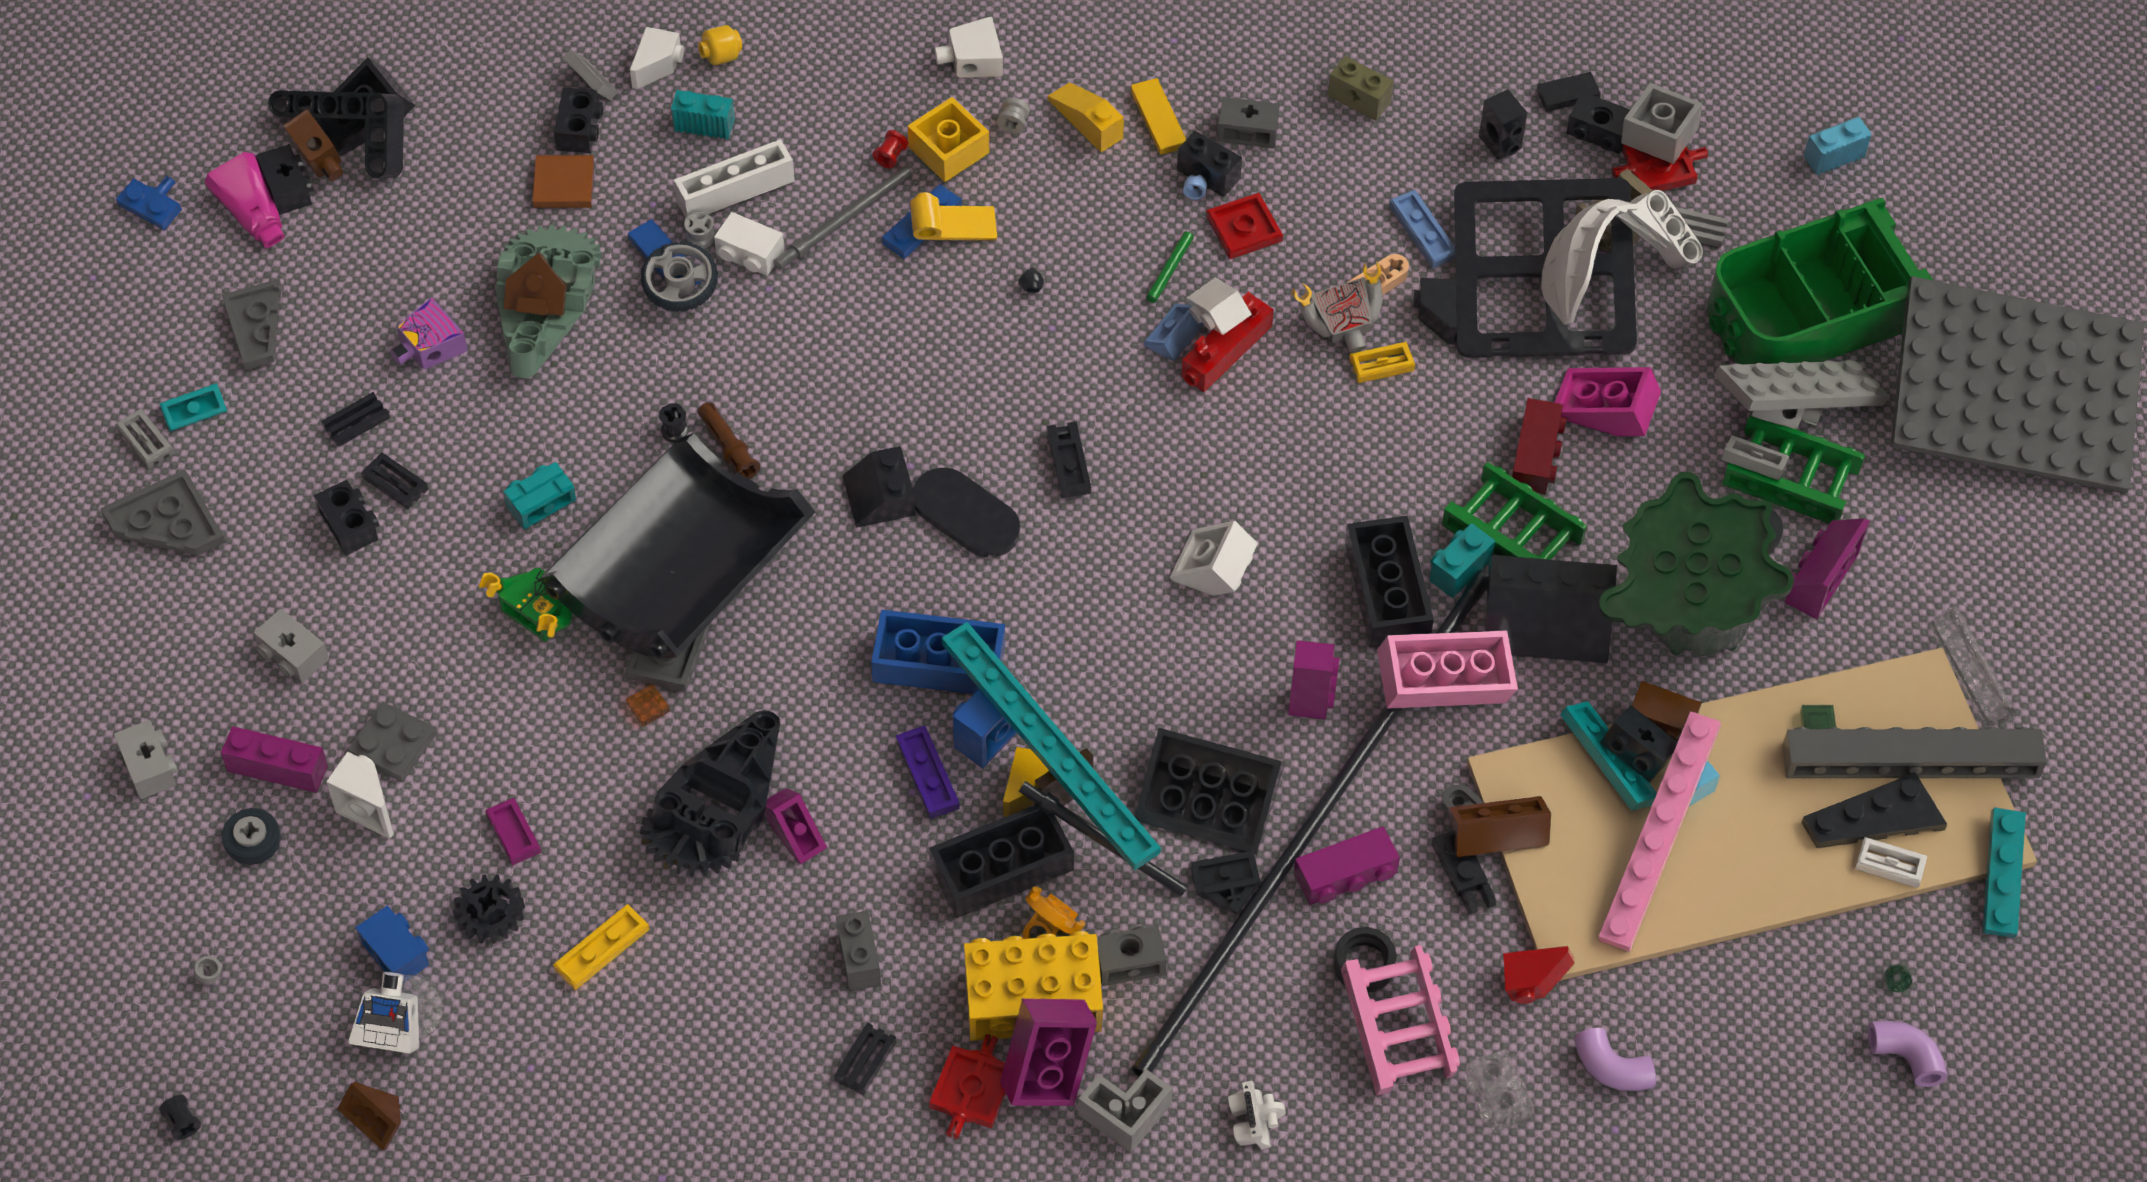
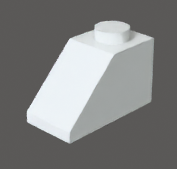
M646 27L630 68L632 88H642L674 72L677 62L681 63L684 55V46L680 45L679 33Z

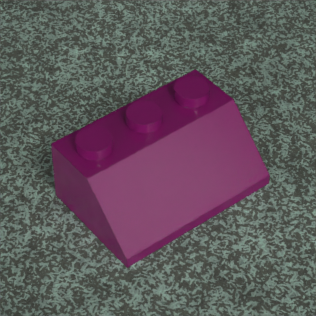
M1866 518L1831 521L1825 531L1820 529L1812 543L1815 546L1812 552L1806 551L1799 562L1798 567L1801 568L1798 574L1792 572L1794 579L1793 588L1789 595L1786 596L1784 603L1818 620L1859 556L1870 520Z

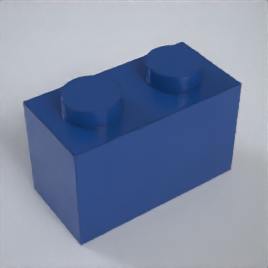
M388 905L355 927L359 942L384 972L402 974V984L429 966L426 955L429 948L419 935L414 937L408 930L410 925L400 912L395 915Z

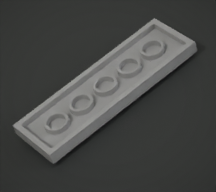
M1853 360L1840 362L1803 361L1801 363L1780 362L1779 364L1719 365L1714 375L1748 411L1885 405L1889 397L1880 387L1879 382L1871 378L1863 370V367Z

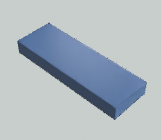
M1412 190L1389 201V207L1432 269L1455 260V246L1416 190Z

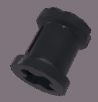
M677 403L663 406L659 411V419L662 422L661 434L666 441L675 442L678 438L688 434V426L685 422L686 411Z
M175 1095L165 1100L159 1107L161 1116L167 1118L172 1127L171 1134L176 1140L192 1136L201 1127L200 1120L190 1112L185 1095Z

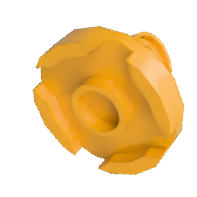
M1032 887L1025 900L1036 912L1023 930V939H1031L1030 931L1036 925L1043 927L1047 934H1054L1056 936L1061 930L1068 934L1082 931L1086 923L1084 920H1079V922L1075 920L1079 915L1076 911L1050 893L1045 898L1040 895L1042 892L1041 888Z

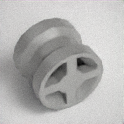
M1018 98L1005 99L1001 106L1002 112L997 118V125L1007 133H1021L1025 128V119L1029 116L1030 107L1025 101Z
M694 212L685 219L686 242L688 244H696L697 247L700 246L703 249L711 246L715 236L711 216L704 212Z

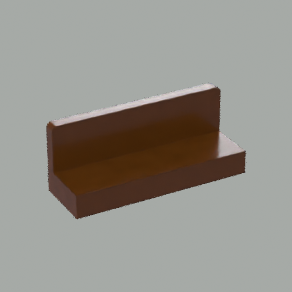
M1542 796L1449 807L1448 819L1456 832L1455 853L1458 857L1547 846L1550 843L1551 811Z

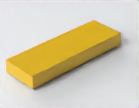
M1158 78L1131 85V94L1159 154L1163 155L1178 151L1186 137Z
M626 904L553 964V968L576 991L650 930L649 924Z

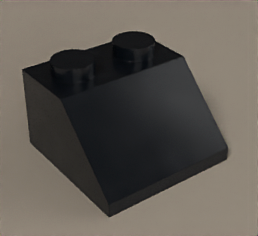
M901 446L870 452L842 475L856 528L916 516L915 495Z

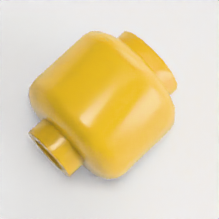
M721 25L704 30L701 41L698 42V50L700 56L706 58L710 64L720 65L737 59L739 52L742 51V40L736 29L733 30L728 25Z

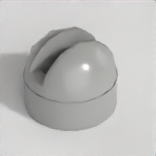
M204 956L196 961L194 976L197 982L202 985H210L219 979L221 964L216 958ZM203 967L209 968V976L204 975Z

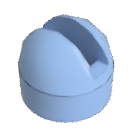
M1190 175L1184 182L1183 194L1192 200H1199L1205 197L1207 190L1205 178L1201 175Z

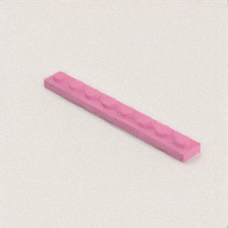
M1690 711L1599 934L1600 942L1628 952L1631 951L1721 728V721Z

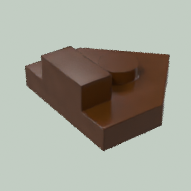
M541 252L537 253L506 279L503 309L540 315H564L567 285L548 264V261Z

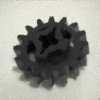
M485 874L482 875V882L477 883L474 879H470L471 888L461 887L459 889L461 897L454 898L456 909L453 910L455 920H457L459 931L465 930L468 939L477 935L478 942L482 944L485 937H490L492 944H494L497 940L496 936L501 935L504 939H508L507 931L509 929L518 931L517 921L524 920L522 909L525 908L523 898H521L519 887L513 888L510 879L501 883L500 876L496 874L493 881H488ZM501 895L507 898L510 904H507V900L501 899ZM468 914H471V918L477 919V923L472 921Z

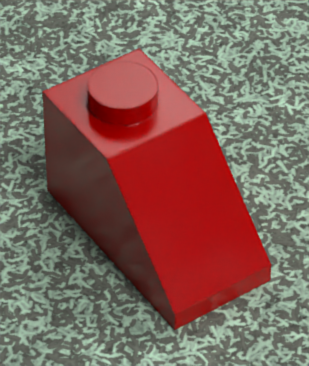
M1568 946L1503 953L1505 991L1511 1001H1516L1520 1004H1528L1534 1002L1535 999L1545 998L1575 964L1570 948Z

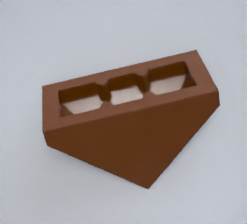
M357 1082L350 1084L337 1108L382 1151L388 1148L401 1124L399 1096Z

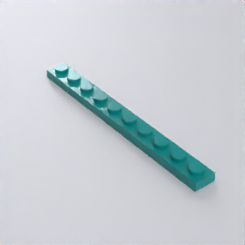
M968 622L942 637L943 647L1134 871L1161 854L1159 844Z

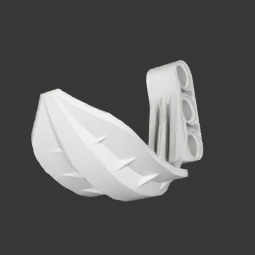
M1654 190L1634 198L1630 203L1606 199L1592 204L1579 212L1555 237L1545 260L1541 284L1544 299L1564 325L1574 322L1576 312L1591 278L1598 244L1606 226L1614 216L1656 248L1671 268L1679 269L1700 261L1703 254L1700 242L1664 192Z

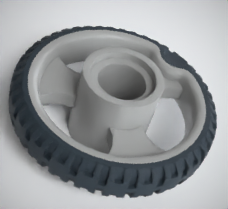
M687 242L662 245L661 248H657L646 258L647 260H645L641 269V284L647 298L659 308L662 307V309L671 310L672 312L688 311V309L698 308L706 300H709L718 282L717 267L711 255L700 246L697 247L696 244H688ZM674 255H688V256H692V257L698 259L699 261H701L702 264L699 265V266H697V267H694V268H693L692 263H691L687 258L681 257V256H676V257H672V256H674ZM654 268H661L664 272L666 289L660 293L655 290L651 282ZM678 275H683V276H684V277H682V278H674V277H676V276H678ZM695 281L705 282L703 288L693 296L679 299V297L687 296L694 290Z

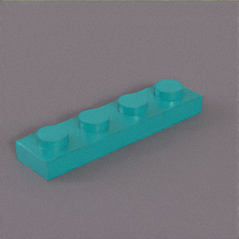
M1585 701L1565 707L1560 716L1630 810L1635 811L1652 806L1657 795L1652 785L1600 743L1609 728L1591 704Z
M1996 807L1991 810L1982 933L2015 938L2018 935L2026 812Z

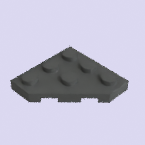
M182 470L100 508L111 531L117 538L193 555H200L225 543L222 532L186 470Z

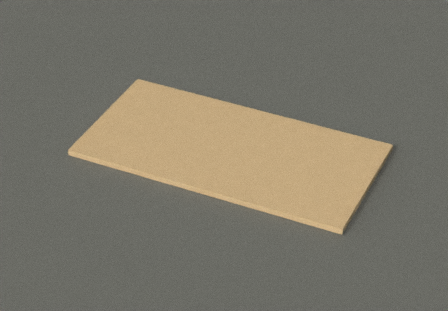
M1943 647L1702 703L1699 711L1700 715L1721 721V728L1708 757L1709 763L1720 775L1715 792L1688 807L1631 951L1628 952L1600 942L1599 934L1652 806L1631 811L1574 733L1468 757L1467 765L1479 798L1484 803L1542 796L1551 811L1549 845L1501 851L1499 853L1534 949L1568 946L1574 956L1575 964L1560 981L1985 879L1991 810L1994 807L2015 810L2001 778H1919L1947 822L1946 829L1936 832L1933 829L1923 830L1919 834L1905 836V833L1888 835L1887 839L1877 840L1928 856L1919 888L1855 869L1864 839H1860L1857 843L1816 848L1801 823L1803 816L1900 778H1786L1782 744L1787 729L1798 727L1808 729H1826L1829 727L1840 729H1858L1861 727H1869L1871 729H1889L1892 727H1901L1903 729H1921L1924 727H1933L1935 729H1952L1955 727L1979 729ZM1670 761L1649 782L1656 792L1659 790ZM2026 834L2024 835L2022 869L2035 867L2037 863ZM1868 850V851H1867V852H1869V853H1873V854H1876V855H1879V856L1887 857V855H1884V854H1881V853H1877V852H1874V851H1871V850ZM1898 859L1899 862L1918 867L1917 864Z

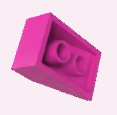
M1651 367L1568 368L1555 403L1563 404L1561 416L1567 417L1566 421L1614 436H1645L1661 390Z

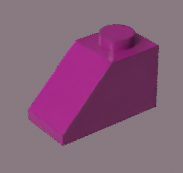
M785 787L767 799L765 816L774 833L799 864L806 862L827 848L800 793Z

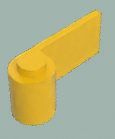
M927 192L917 194L910 201L913 236L917 239L997 240L994 206H939V199Z

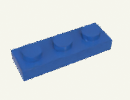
M941 184L930 192L939 199V206H962V199ZM911 211L882 236V244L903 259L925 241L913 236Z

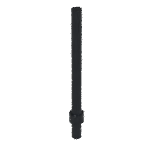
M1024 781L1018 792L1039 805L1038 809L1048 815L1054 814L1126 861L1096 826L1059 803V798L1050 792L1045 794L1027 781ZM1150 861L1138 868V870L1180 897L1188 887Z

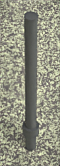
M904 166L807 237L794 241L789 245V249L773 260L774 265L781 270L796 258H803L810 252L809 249L912 176L910 169Z

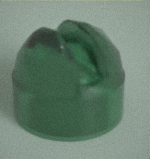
M1901 963L1890 965L1885 970L1884 980L1888 989L1892 992L1906 991L1912 985L1911 973ZM1899 974L1900 980L1894 981V975Z

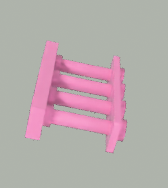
M1421 945L1414 946L1410 952L1411 960L1366 970L1365 967L1360 968L1358 959L1346 961L1341 968L1376 1096L1389 1093L1394 1087L1393 1082H1396V1078L1442 1067L1447 1079L1453 1077L1457 1072V1067L1460 1066L1458 1052L1455 1047L1451 1048L1448 1035L1451 1034L1448 1018L1446 1015H1441L1439 1004L1442 1002L1441 993L1438 985L1432 983L1429 973L1432 972L1431 958L1428 953L1423 952ZM1415 972L1420 991L1376 1002L1374 999L1369 1000L1366 987H1369V983ZM1421 1004L1425 1005L1429 1023L1384 1033L1382 1030L1378 1031L1375 1019L1378 1018L1379 1014ZM1429 1036L1434 1037L1438 1055L1393 1065L1391 1062L1387 1063L1384 1050H1387V1046Z

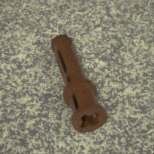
M713 402L702 404L697 414L721 446L723 459L732 465L735 474L738 472L744 477L752 479L760 471V463L748 453L747 444L736 438Z

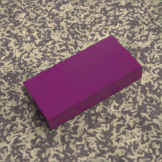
M514 797L485 810L486 817L512 866L541 853V848Z

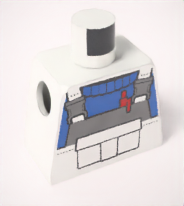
M384 972L381 989L371 988L364 992L351 1031L349 1044L404 1053H412L419 1048L418 998L414 994L401 993L402 974Z

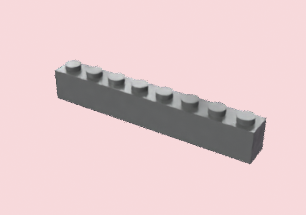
M1798 727L1787 729L1782 744L1786 778H1903L1915 772L1919 778H2040L2047 763L2042 729H2030L2028 727H2018L2016 729H1998L1996 727L1984 729H1967L1965 727H1955L1952 729H1935L1933 727L1921 729H1903L1901 727L1889 729H1871L1869 727L1858 729H1840L1837 727L1808 729Z

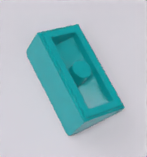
M217 383L159 403L170 432L228 412Z

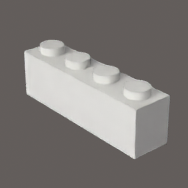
M777 140L674 179L676 201L685 218L694 212H704L707 214L716 212L794 182L793 159L782 140Z

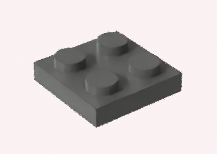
M382 701L347 750L356 756L364 755L374 762L376 770L403 782L435 738L437 731L436 727Z

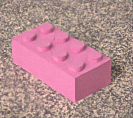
M1507 631L1388 635L1377 649L1387 709L1507 703L1518 690Z

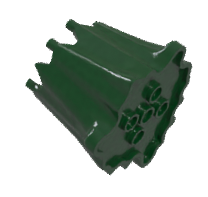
M1681 472L1675 475L1669 483L1666 492L1661 497L1642 503L1638 507L1636 515L1622 525L1623 532L1630 539V544L1627 550L1617 556V561L1628 569L1629 574L1624 582L1609 588L1601 595L1599 601L1601 614L1610 621L1623 622L1628 628L1649 627L1670 648V652L1673 655H1679L1687 649H1693L1700 657L1715 654L1722 649L1735 650L1738 643L1745 636L1749 624L1756 620L1760 615V611L1771 600L1789 595L1793 588L1794 579L1791 571L1769 556L1770 549L1776 538V532L1769 521L1772 504L1767 500H1747L1736 493H1730L1724 497L1713 499L1706 495L1700 479L1695 474Z

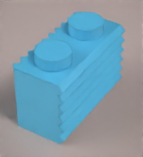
M1860 117L1853 118L1809 135L1808 143H1806L1807 146L1805 147L1806 150H1804L1805 153L1803 154L1804 158L1817 175L1831 169L1835 170L1836 167L1840 168L1841 165L1845 166L1846 163L1850 164L1851 161L1860 160V157L1865 158L1872 133Z

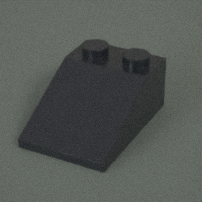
M368 57L334 91L396 94L403 101L404 117L416 106L387 69ZM314 118L334 145L339 156L365 143V119Z

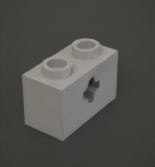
M279 609L253 632L257 642L256 650L267 661L272 659L286 677L291 678L293 676L301 684L329 660L325 643L283 609Z
M151 720L114 733L140 800L176 786L173 773L178 772L172 754L165 756L162 749L168 747L161 729L154 730Z

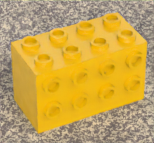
M1078 931L1071 933L1069 936L1056 937L1054 934H1041L1032 939L1009 936L1004 938L1003 941H990L986 938H978L970 943H964L970 1041L984 1040L985 1034H991V1038L992 1035L998 1039L1012 1038L1022 998L1085 1000L1097 1021L1095 1032H1102L1103 1001L1097 934Z

